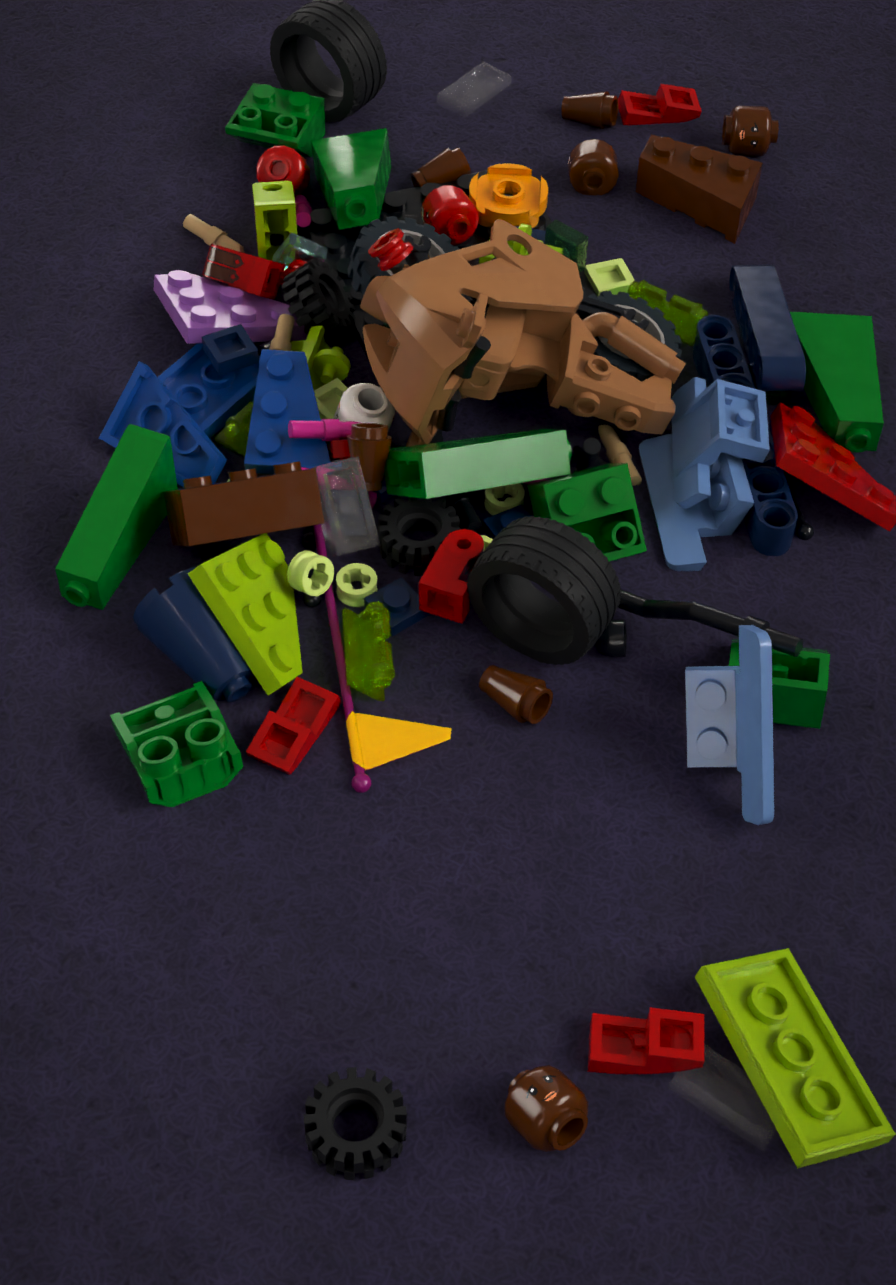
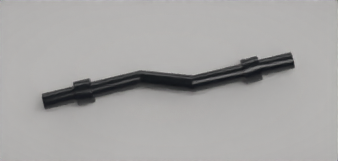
M621 590L618 608L644 618L692 620L738 637L739 625H754L769 634L772 649L798 657L803 648V639L770 628L768 621L751 615L745 619L696 601L649 600Z

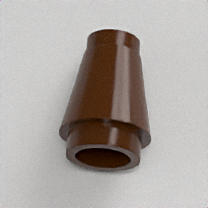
M608 91L564 96L561 107L562 118L604 129L605 126H614L618 117V98L615 95H610Z
M456 147L452 150L446 148L416 172L411 173V180L414 187H422L426 183L441 184L456 181L461 175L471 174L468 161L460 148Z
M357 423L351 425V435L347 436L355 489L378 491L382 489V481L392 437L388 436L387 425L377 423Z
M495 665L489 666L480 678V690L485 692L520 723L528 721L531 724H537L546 716L551 707L553 693L552 690L546 687V683L542 679L499 668Z

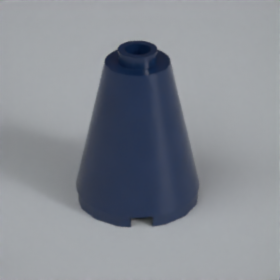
M196 567L178 572L169 578L173 586L161 594L154 588L143 598L136 607L133 615L134 622L138 626V630L196 683L202 681L214 700L222 701L226 699L228 702L237 701L251 690V682L255 676L188 576V573Z

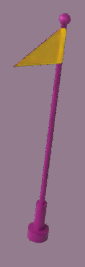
M322 524L313 525L317 553L327 557ZM331 583L324 595L355 776L352 779V787L356 792L364 793L371 787V779L365 774V770L373 769L448 741L451 738L452 728L354 712Z

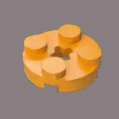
M511 163L488 167L487 174L482 175L479 179L477 173L471 179L469 185V198L477 207L479 215L478 224L491 227L495 220L501 219L513 226H520L521 223L531 225L532 228L535 227L539 222V217L547 208L548 185L546 180L541 176L540 182L532 176V169Z

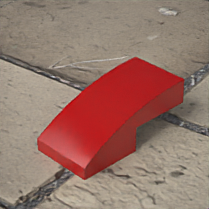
M660 84L656 96L621 90L618 98V108L623 125L680 123L699 118L702 112L696 91L692 88Z
M296 677L277 712L269 710L246 750V754L291 775L342 703L339 695L300 677Z
M652 1007L649 1008L647 1019L592 1013L587 1072L659 1074L703 1067L704 1014Z

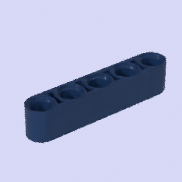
M733 265L729 277V289L734 291V298L731 300L756 388L762 391H802L806 378L805 357L774 265Z

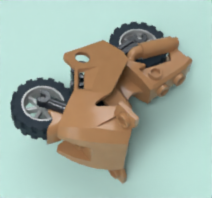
M394 216L386 217L385 221L382 222L376 219L370 222L368 228L364 226L361 229L348 262L350 263L348 266V277L353 278L351 285L356 293L361 292L363 295L360 308L390 327L368 324L364 325L362 330L368 359L381 389L398 415L413 431L408 438L406 447L429 444L439 429L445 432L453 430L457 405L462 398L470 397L478 400H492L496 397L497 393L537 387L545 374H547L548 400L552 407L559 408V406L568 408L574 415L583 417L593 416L614 423L619 429L625 431L635 430L642 433L661 435L664 433L675 414L676 408L675 403L671 400L672 383L676 382L686 363L680 360L682 350L679 349L682 344L680 335H675V325L671 320L666 321L663 317L664 313L659 308L655 307L653 309L647 305L648 301L640 297L637 300L630 298V294L625 292H618L617 295H612L611 291H603L599 296L595 294L588 297L584 296L576 262L501 219L494 221L491 228L490 241L459 249L458 246L453 247L450 244L452 240L444 233L440 235L435 232V227L427 223L424 226L417 224L416 219L405 217L404 221L398 220ZM400 228L404 233L402 240L410 242L413 245V250L393 268L381 271L378 267L379 259L377 257L372 258L368 250L382 236L394 229ZM507 241L519 242L527 249L529 255L517 254L509 247ZM490 254L495 256L490 261L474 266L467 262ZM461 294L470 296L471 299L468 301Z

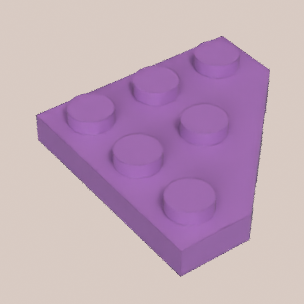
M174 270L168 274L154 276L153 290L187 344L202 343V336L239 324L243 326L252 342L270 341L274 338L279 316L281 314L291 315L288 310L290 305L260 297L186 271ZM295 313L292 314L291 316H293L296 321L297 316L295 315ZM296 322L294 323L291 341L306 340L308 335L304 332V325L299 327Z

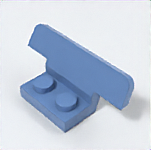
M693 377L674 393L672 400L676 408L675 414L672 417L673 499L683 509H688L711 496L710 465L716 462L720 453L729 454L736 458L764 462L770 451L766 392L716 379L706 388L705 379Z
M672 433L646 439L639 445V455L666 565L675 571H699L707 562L700 537L732 535L754 504L742 459L720 453L716 462L710 465L711 496L688 509H683L673 499Z
M739 625V666L686 667L687 768L737 767V771L741 772L742 816L747 822L762 825L769 824L774 819L772 644L766 631L754 625Z

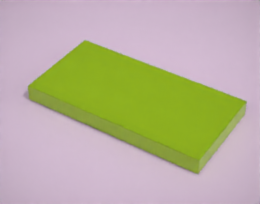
M789 948L701 966L695 975V979L797 1169L880 1146L889 1142L896 1135Z

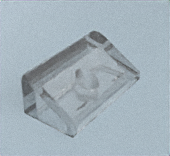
M359 456L309 468H316L325 522L322 524L331 557L379 546L380 541Z

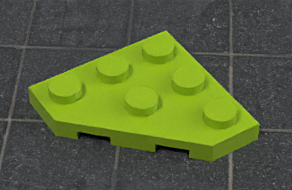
M264 533L200 564L190 571L188 576L269 696L301 675L303 670L294 589L290 586L287 577L289 566L285 561V555L281 547L272 541L267 533Z

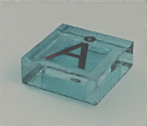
M290 233L273 254L272 261L285 264L284 270L288 269L289 264L295 259L309 262L317 258L324 262L326 260L327 248L299 235Z

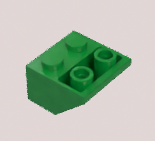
M253 83L225 127L226 134L241 142L268 148L285 145L295 149L300 155L312 157L311 140L322 139L325 135L324 98L312 96L304 92L275 88L267 84Z
M608 463L573 472L570 475L527 484L534 517L549 518L574 528L575 531L580 532L589 541L593 542L608 558V561L647 551L628 463Z
M732 639L729 666H739V639ZM803 647L798 657H793L772 649L773 723L820 729L828 689L830 654L827 650Z

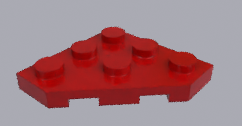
M780 402L770 415L776 466L890 532L896 524V496L894 493L878 483L855 461L854 455L849 450L837 444L815 423V418L809 412L799 406H793L791 409Z

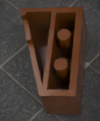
M651 134L639 157L635 192L673 212L679 210L694 218L696 224L703 228L709 226L725 234V239L735 244L756 200L763 163L750 160L744 156H735L711 150L705 146H695L675 141L669 137Z
M298 461L273 465V475L257 477L256 468L228 472L230 480L228 482L212 484L211 475L184 479L183 489L163 491L173 545L193 546L324 524L316 468L302 470L301 463Z

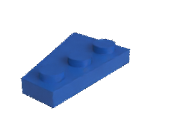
M262 349L244 459L245 470L256 468V473L274 474L273 465L300 461L301 467L316 468L317 471L331 476L333 470L326 441L311 438H289L288 423L290 420L321 421L305 352Z
M139 361L99 439L116 448L129 424L171 437L177 484L184 487V479L211 475L212 484H215L227 459L150 367Z

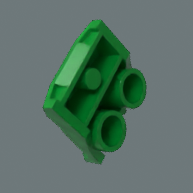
M202 681L194 683L193 688L124 714L117 712L110 715L115 732L130 758L151 804L175 807L227 786L243 768L240 750L229 732L219 707Z

